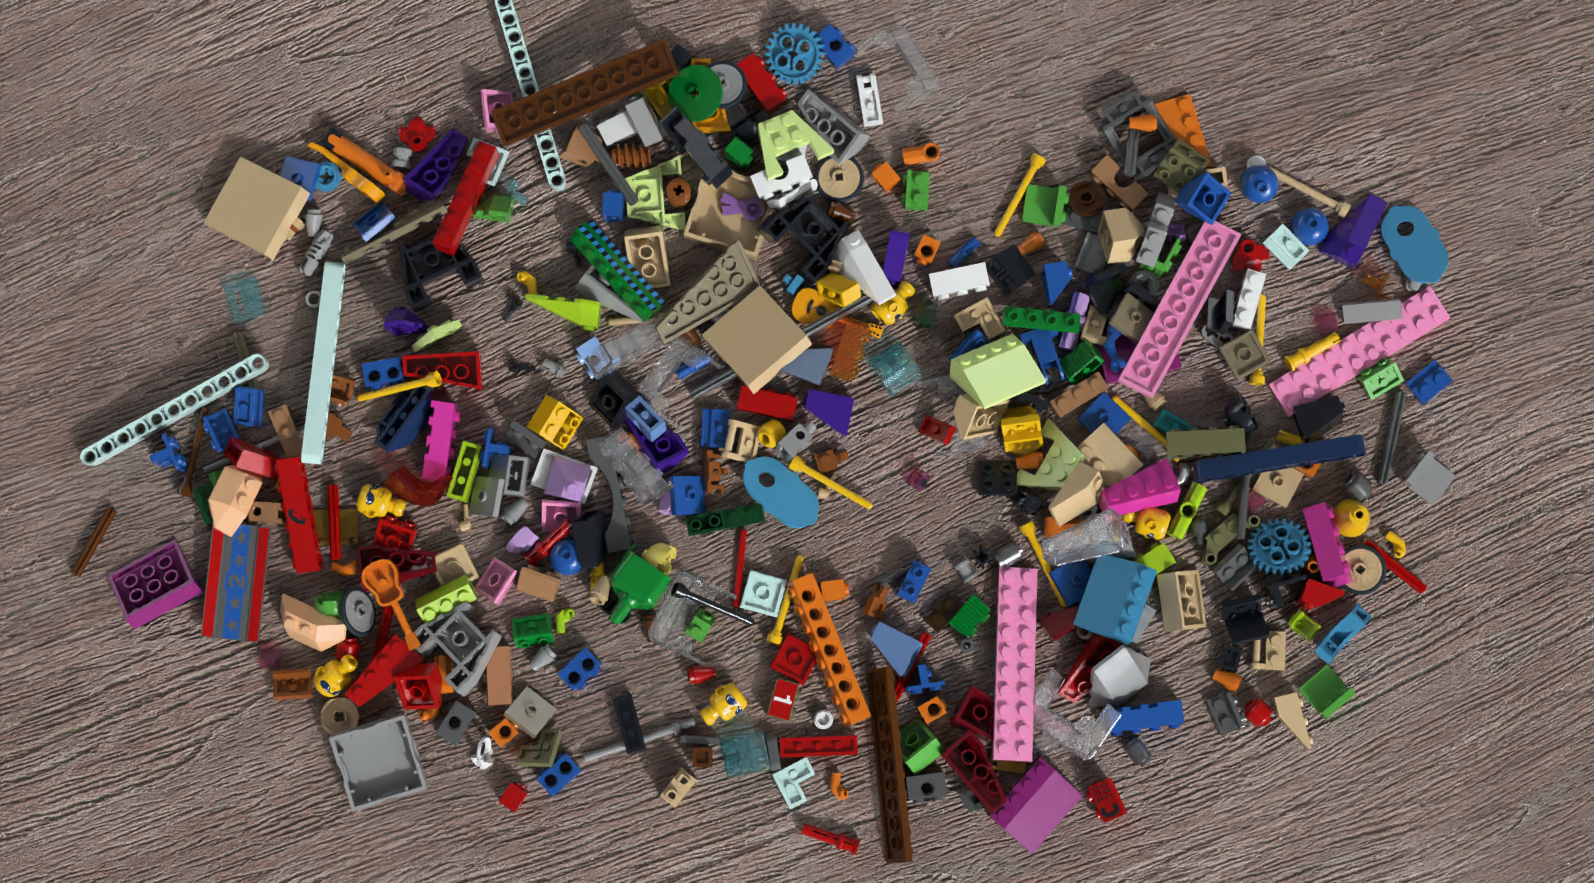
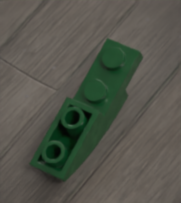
M759 503L685 517L689 536L724 531L766 521L764 510Z

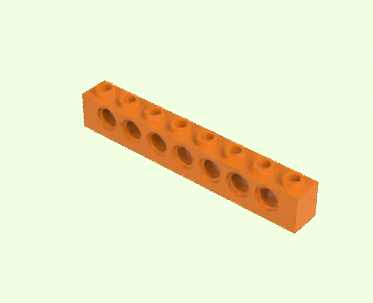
M813 573L787 583V593L794 601L795 612L801 618L802 629L808 635L810 640L809 646L815 652L817 666L824 674V683L831 691V700L838 708V716L841 723L847 727L871 717ZM803 592L808 595V601L802 598ZM810 610L814 611L816 615L815 619H812L810 617ZM817 628L822 630V637L818 636ZM825 646L829 647L830 655L824 652ZM832 664L837 666V673L832 671ZM840 682L845 685L844 691L839 688ZM847 700L852 702L851 709L846 705Z

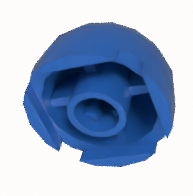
M1253 165L1247 168L1240 179L1241 192L1245 198L1255 203H1264L1271 200L1277 193L1279 186L1276 174L1266 165Z
M1305 208L1294 215L1290 222V229L1305 246L1319 244L1325 239L1329 229V222L1326 215L1317 208Z
M564 537L550 549L549 561L552 568L558 573L574 575L584 568L580 567L574 538Z

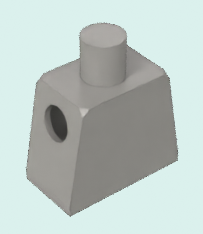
M811 421L806 422L803 426L799 423L778 443L774 451L788 464L811 441L813 437L811 434L817 429Z

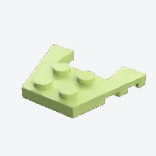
M792 110L761 122L757 126L767 181L783 175L784 171L776 159L780 155L807 144L811 146L818 160L834 153V149Z
M680 156L625 178L639 199L633 206H630L627 202L628 218L685 231V212L665 214L662 176L682 175Z
M1047 419L1042 428V436L1054 441L1036 475L1019 469L1016 474L1017 487H1040L1060 490L1078 463H1083L1086 458L1051 420Z

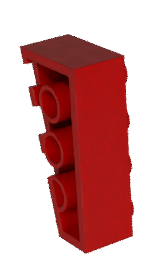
M392 634L343 694L360 707L395 681L394 676L416 666L424 658L414 649L409 650L408 645L396 634Z

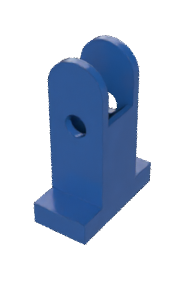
M1035 329L1019 334V340L1026 347L1031 345L1038 367L1046 379L1045 385L1049 384L1045 369L1056 366L1060 380H1064V374L1052 342L1053 338L1058 337V331Z

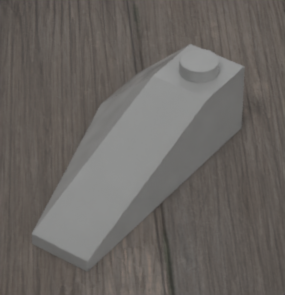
M807 89L797 103L813 130L834 149V153L829 156L839 164H842L858 153L870 138V135L810 89Z
M591 265L574 287L589 300L599 301L601 305L644 323L593 265Z

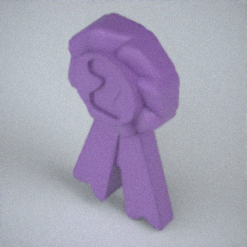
M723 193V198L720 199V202L731 205L721 206L723 216L742 213L747 220L757 221L764 215V204L758 198H748L743 202Z

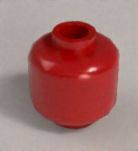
M346 635L343 641L335 644L336 659L341 661V658L345 655H352L356 660L359 659L361 644L356 640L355 636Z
M1252 698L1243 708L1245 710L1244 717L1255 727L1266 726L1272 720V708L1261 698Z

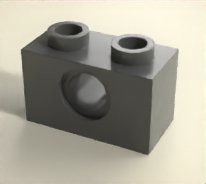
M456 700L455 703L451 702L448 706L446 718L444 720L441 718L438 722L436 734L451 744L458 746L476 717L477 712ZM456 716L460 719V725L453 728L450 720Z
M944 772L905 777L908 800H913V804L922 803L924 798L931 797L932 801L944 800L943 796L947 795ZM925 782L930 783L932 786V790L928 794L923 793L921 790V786Z

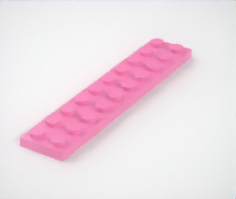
M1214 221L1213 225L1206 222L1203 223L1118 382L1153 399L1241 236L1240 233L1217 221Z
M1431 286L1401 303L1402 319L1372 321L1340 340V343L1310 359L1309 363L1296 367L1295 371H1290L1268 384L1287 417L1293 415V406L1318 400L1360 374L1362 370L1372 367L1377 361L1390 356L1450 319Z
M998 568L992 760L1032 761L1038 569Z

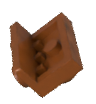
M333 372L330 401H333L338 406L347 405L352 399L356 379Z
M302 667L295 670L279 669L272 671L274 700L313 698L314 677L311 669Z

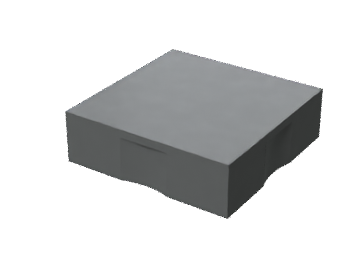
M406 712L330 735L329 740L337 765L343 775L344 787L352 812L379 804L389 798L403 797L428 788L429 784Z

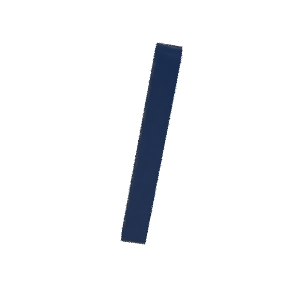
M1352 435L1193 462L1192 465L1195 482L1202 483L1361 457L1366 455L1363 435Z

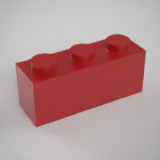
M752 53L736 64L743 70L746 76L747 87L768 114L786 103L785 97L787 94L785 90L775 84L776 78L771 71L767 72L763 67L765 63L760 56L756 57Z
M742 386L737 410L793 422L798 398L795 397V394L784 392L783 395L778 394L775 389L765 388V391L759 389L753 394L747 386Z

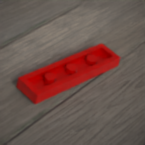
M857 735L780 738V758L858 755Z

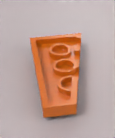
M1187 94L1154 104L1176 142L1178 139H1181L1210 160L1191 95ZM1211 160L1204 169L1212 167Z

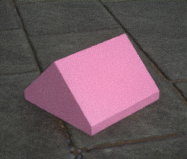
M482 89L480 92L485 129L487 133L497 132L498 129L491 111L512 103V91Z
M542 500V532H552L565 518L570 519L572 522L582 515L583 504L581 502Z
M494 557L475 586V590L499 605L520 573Z

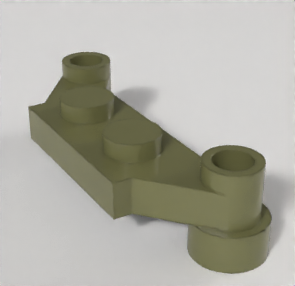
M1234 513L1231 514L1204 538L1206 540L1205 553L1201 557L1203 566L1213 567L1217 563L1218 552L1237 536L1239 516H1236ZM1255 514L1247 515L1246 528L1254 530L1255 527H1259L1260 518ZM1251 518L1256 520L1255 525L1250 522ZM1208 556H1211L1213 558L1212 562H1209L1207 560Z

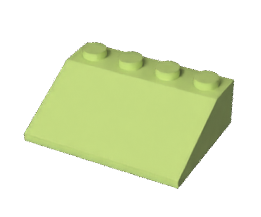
M1013 334L951 359L949 377L983 409L1046 383V379L1026 346Z

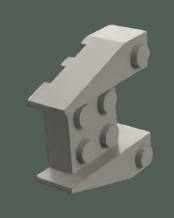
M468 602L460 604L454 610L444 615L441 614L429 623L422 624L415 631L421 643V646L415 648L419 653L427 657L439 645L458 665L445 678V681L462 696H465L478 683L502 637L494 630L486 636L469 619L468 615L475 607Z

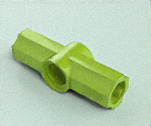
M1196 482L1191 483L1181 505L1178 507L1167 534L1179 540L1183 539L1193 517L1196 515L1207 488ZM1184 506L1191 508L1192 513L1190 516L1183 514L1182 509Z

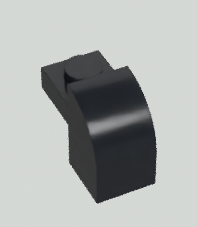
M676 44L671 51L678 71L686 68L691 62V58H694L692 54L679 44Z

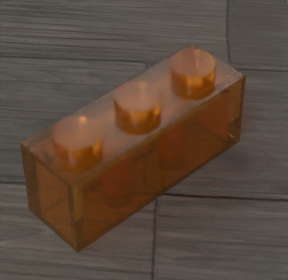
M850 319L847 320L830 376L852 382L853 378L857 379L860 371L857 365L859 360L863 361L866 350L863 347L865 342L869 343L872 331H869V325Z

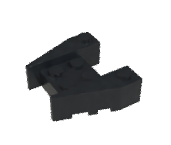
M677 107L673 108L659 121L662 132L668 141L666 145L672 152L677 151L680 155L687 151L703 175L701 179L708 186L712 184L717 189L733 174L727 163L719 156L718 151L715 148L713 149L705 134L687 120Z
M811 192L792 202L786 208L768 215L756 228L768 243L777 242L787 232L808 255L794 270L804 278L806 283H816L827 271L832 255L835 254L838 248V242L848 226L847 221H838L835 224L815 203V200L821 195L820 192Z
M435 237L411 248H407L403 240L400 241L404 292L415 313L433 305L424 286L459 271L467 289L485 282L476 261L460 244L454 256L436 250L433 244Z

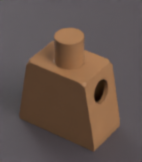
M578 121L571 127L559 157L583 167H588L594 160L601 164L578 130L583 125ZM596 135V137L598 138V140H599L600 143L602 144V139H601L599 136Z
M253 502L246 516L249 518V521L265 524L285 525V520H287L286 513L282 511L281 504L272 502Z

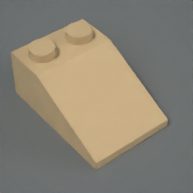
M663 225L625 230L624 239L628 261L652 288L671 286Z
M1082 462L1078 463L1048 507L1056 525L1062 526L1097 504L1101 491L1106 489L1098 470Z

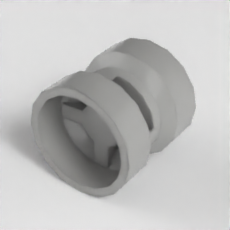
M394 147L393 155L395 159L392 160L391 167L400 170H410L411 163L409 159L412 157V150Z

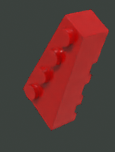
M481 351L402 356L403 375L425 378L428 373L438 371L443 383L483 390Z

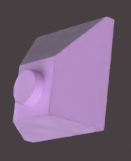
M554 457L544 494L582 503L591 466Z

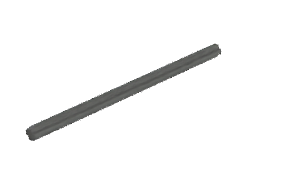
M863 294L848 306L837 308L801 328V330L809 337L874 300ZM729 368L691 389L690 394L693 399H697L737 377L732 368Z

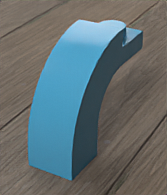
M1357 603L1328 631L1316 645L1317 648L1314 651L1327 664L1331 663L1343 646L1367 624L1371 616Z

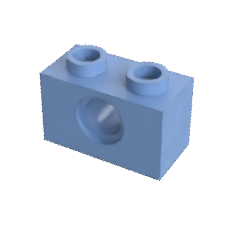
M640 395L625 407L627 417L651 442L666 431L665 421Z

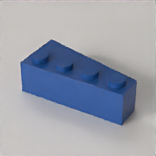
M1181 700L1103 710L1105 732L1111 733V736L1122 735V731L1130 730V734L1140 733L1142 728H1149V731L1161 730L1160 726L1168 725V729L1180 728V724L1184 723Z

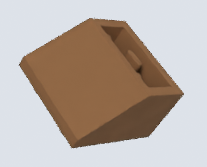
M528 565L527 568L522 567L516 590L554 603L562 582L558 579L559 576L549 571H546L545 574L540 573L541 569Z

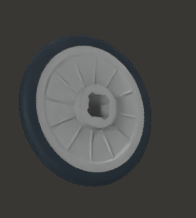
M717 61L709 64L707 67L718 75L721 83L725 82L726 86H723V97L719 109L736 105L743 98L747 89V79L743 70L738 65L729 61Z
M359 587L347 589L342 595L340 602V613L343 623L352 634L359 637L367 636L373 630L376 622V611L373 601L368 593Z

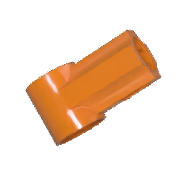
M928 143L922 146L902 149L904 165L936 162L940 157L939 146L935 143ZM930 148L935 149L937 152L933 157H929L926 154V151Z
M1045 517L1044 537L1082 536V519H1071L1062 526H1058L1053 517Z
M446 655L434 656L435 663L438 664L442 677L441 694L454 693V689L445 681V678L452 672V658Z

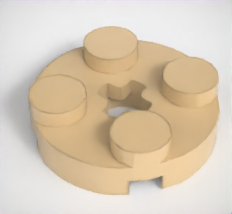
M331 699L325 703L321 710V724L329 734L357 727L359 724L360 713L355 703L349 699ZM343 712L345 714L343 716L345 718L344 721L340 720L337 722L335 714Z

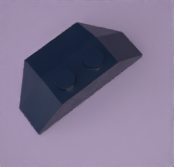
M426 385L401 391L378 423L375 444L388 453L410 445L428 421L429 416L433 414V407H431L433 389Z

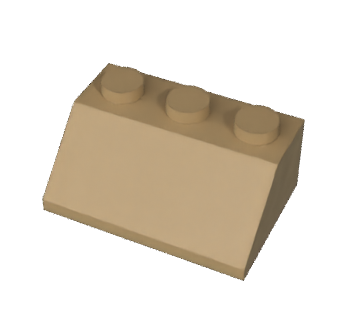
M968 394L959 395L955 402L953 414L960 438L966 440L997 433L1001 425L1000 419H1003L1010 399L983 409Z
M1105 423L1100 425L1077 447L1086 456L1083 463L1100 472L1107 488L1132 476L1143 465L1137 456Z
M1199 570L1158 574L1157 585L1165 632L1207 627Z

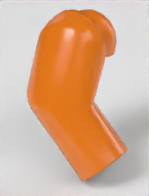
M832 772L830 791L836 798L840 800L846 799L849 796V792L840 784L841 773Z

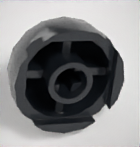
M762 108L751 114L746 120L738 123L733 129L741 140L747 143L756 141L760 143L757 126L759 123L771 118L765 108Z
M1241 394L1228 401L1224 409L1225 417L1222 418L1227 428L1229 426H1239L1244 428L1245 433L1258 428L1256 419L1250 412L1252 410Z

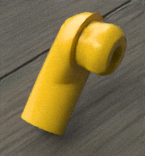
M526 271L518 272L516 278L528 287V294L538 295L536 278Z

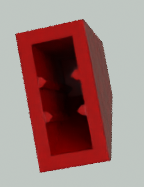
M230 437L224 455L236 467L277 479L278 475L275 473L274 465L276 460L280 458L278 455L235 437Z

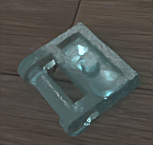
M256 277L223 286L233 314V323L267 315ZM235 290H240L245 314H240L234 293Z

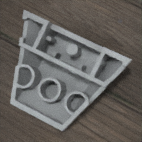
M1121 645L1091 669L1090 683L1092 688L1089 690L1091 698L1088 699V704L1090 706L1118 707L1147 685L1151 658L1148 655L1144 656L1141 652L1137 653L1133 649Z

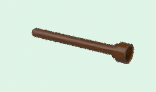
M206 406L201 407L184 481L177 489L176 494L192 497L191 481L204 431L202 425L204 420L202 417L208 414Z

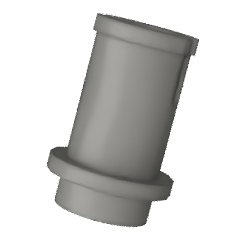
M548 358L544 360L541 369L556 375V378H563L567 371L564 364H557Z

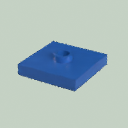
M286 157L280 176L308 191L310 195L307 201L311 202L322 165Z
M381 201L352 225L367 242L396 217Z
M1103 392L1077 420L1091 434L1103 423L1117 434L1131 417Z
M703 476L669 477L672 515H699L706 513Z
M1082 555L1049 573L1067 607L1082 600L1091 575V570Z

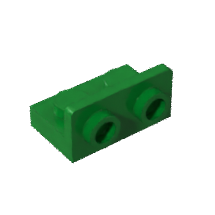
M550 613L511 619L516 648H527L538 644L547 645L554 642Z

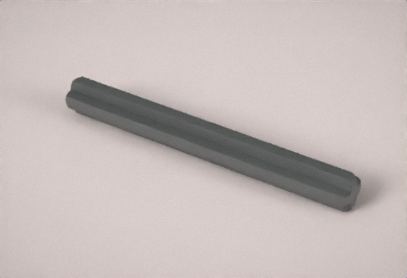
M587 123L581 125L578 130L620 192L623 193L630 206L636 204L639 201L638 197Z
M1397 391L1395 393L1377 483L1386 485L1389 480L1407 395L1405 392Z

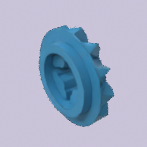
M321 162L319 163L322 165L319 176H324L328 171L329 176L334 178L328 179L325 185L324 179L318 176L315 188L323 192L333 191L339 186L342 179L341 172L335 164Z

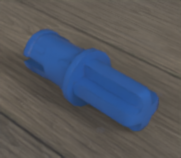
M973 236L961 248L958 247V251L947 260L948 265L955 269L966 258L969 259V255L980 246L979 240Z
M705 351V353L694 359H689L688 363L676 369V374L680 379H683L695 371L699 372L700 368L713 360L710 354Z

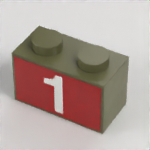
M777 678L767 716L788 722L790 718L794 719L797 710L796 707H793L795 699H800L802 689L799 688L800 684Z

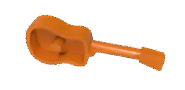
M388 559L372 562L362 572L363 584L375 595L376 601L380 606H392L406 635L405 640L409 650L421 646L398 603L404 597V590L399 583V572L396 564Z

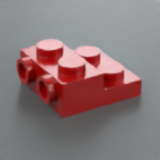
M386 514L385 517L379 519L372 545L411 550L415 544L419 527L415 526L414 521L404 520L403 522L397 520V516L393 514Z

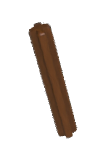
M107 507L71 570L73 575L81 577L115 517L116 510Z

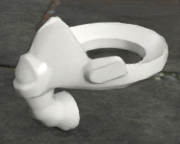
M483 737L478 744L477 755L470 756L472 762L480 767V769L488 768L494 761L491 757L493 750L491 749L489 737ZM483 742H485V750L481 755V747Z

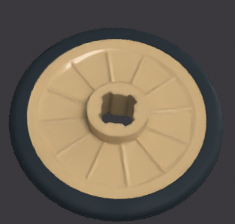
M827 156L818 164L814 179L818 184L817 190L824 198L833 202H846L853 199L862 189L864 173L861 165L853 157L839 164L833 158ZM836 175H842L843 180L836 181Z
M1361 544L1347 548L1345 550V557L1350 566L1353 582L1341 586L1350 593L1357 595L1370 594L1376 591L1386 577L1387 569L1383 556L1375 548ZM1359 565L1365 568L1362 574L1357 571Z

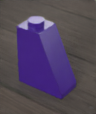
M894 230L890 232L883 273L891 286H896V284L901 282L910 233Z
M809 389L808 394L804 393L802 404L806 405L805 410L842 437H847L854 398Z

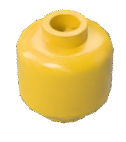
M777 420L766 422L758 430L760 443L768 448L777 446L786 436L784 426Z

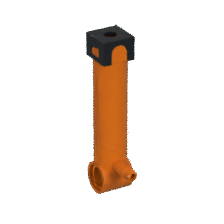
M334 128L329 130L321 142L325 148L344 158L397 195L402 196L406 190L404 183L406 176L370 154Z

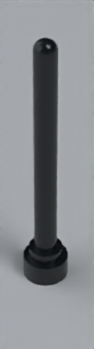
M676 582L672 587L671 596L675 598L685 597L750 626L755 623L754 619L689 591L680 582Z

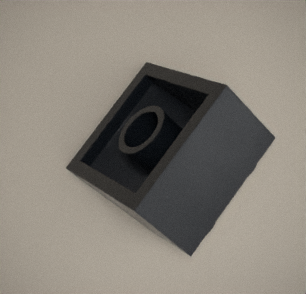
M619 372L603 375L588 405L614 429L627 418L625 407L639 395L643 396Z

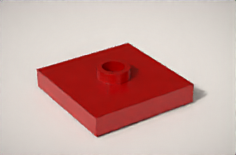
M787 633L769 668L804 686L816 663L817 657L809 644Z

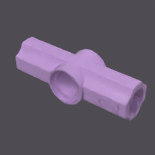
M1074 292L1070 309L1067 313L1081 315L1079 333L1063 332L1059 348L1067 351L1076 349L1079 334L1082 332L1085 323V313L1090 296Z

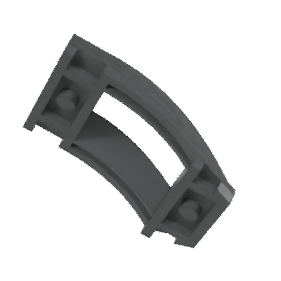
M1133 91L1102 110V129L1125 166L1126 149L1113 127L1142 109L1145 114L1152 113V115L1157 116V129L1155 132L1163 143L1137 158L1136 173L1132 177L1136 182H1139L1157 170L1176 143V140L1158 113L1153 100L1141 95L1139 92Z

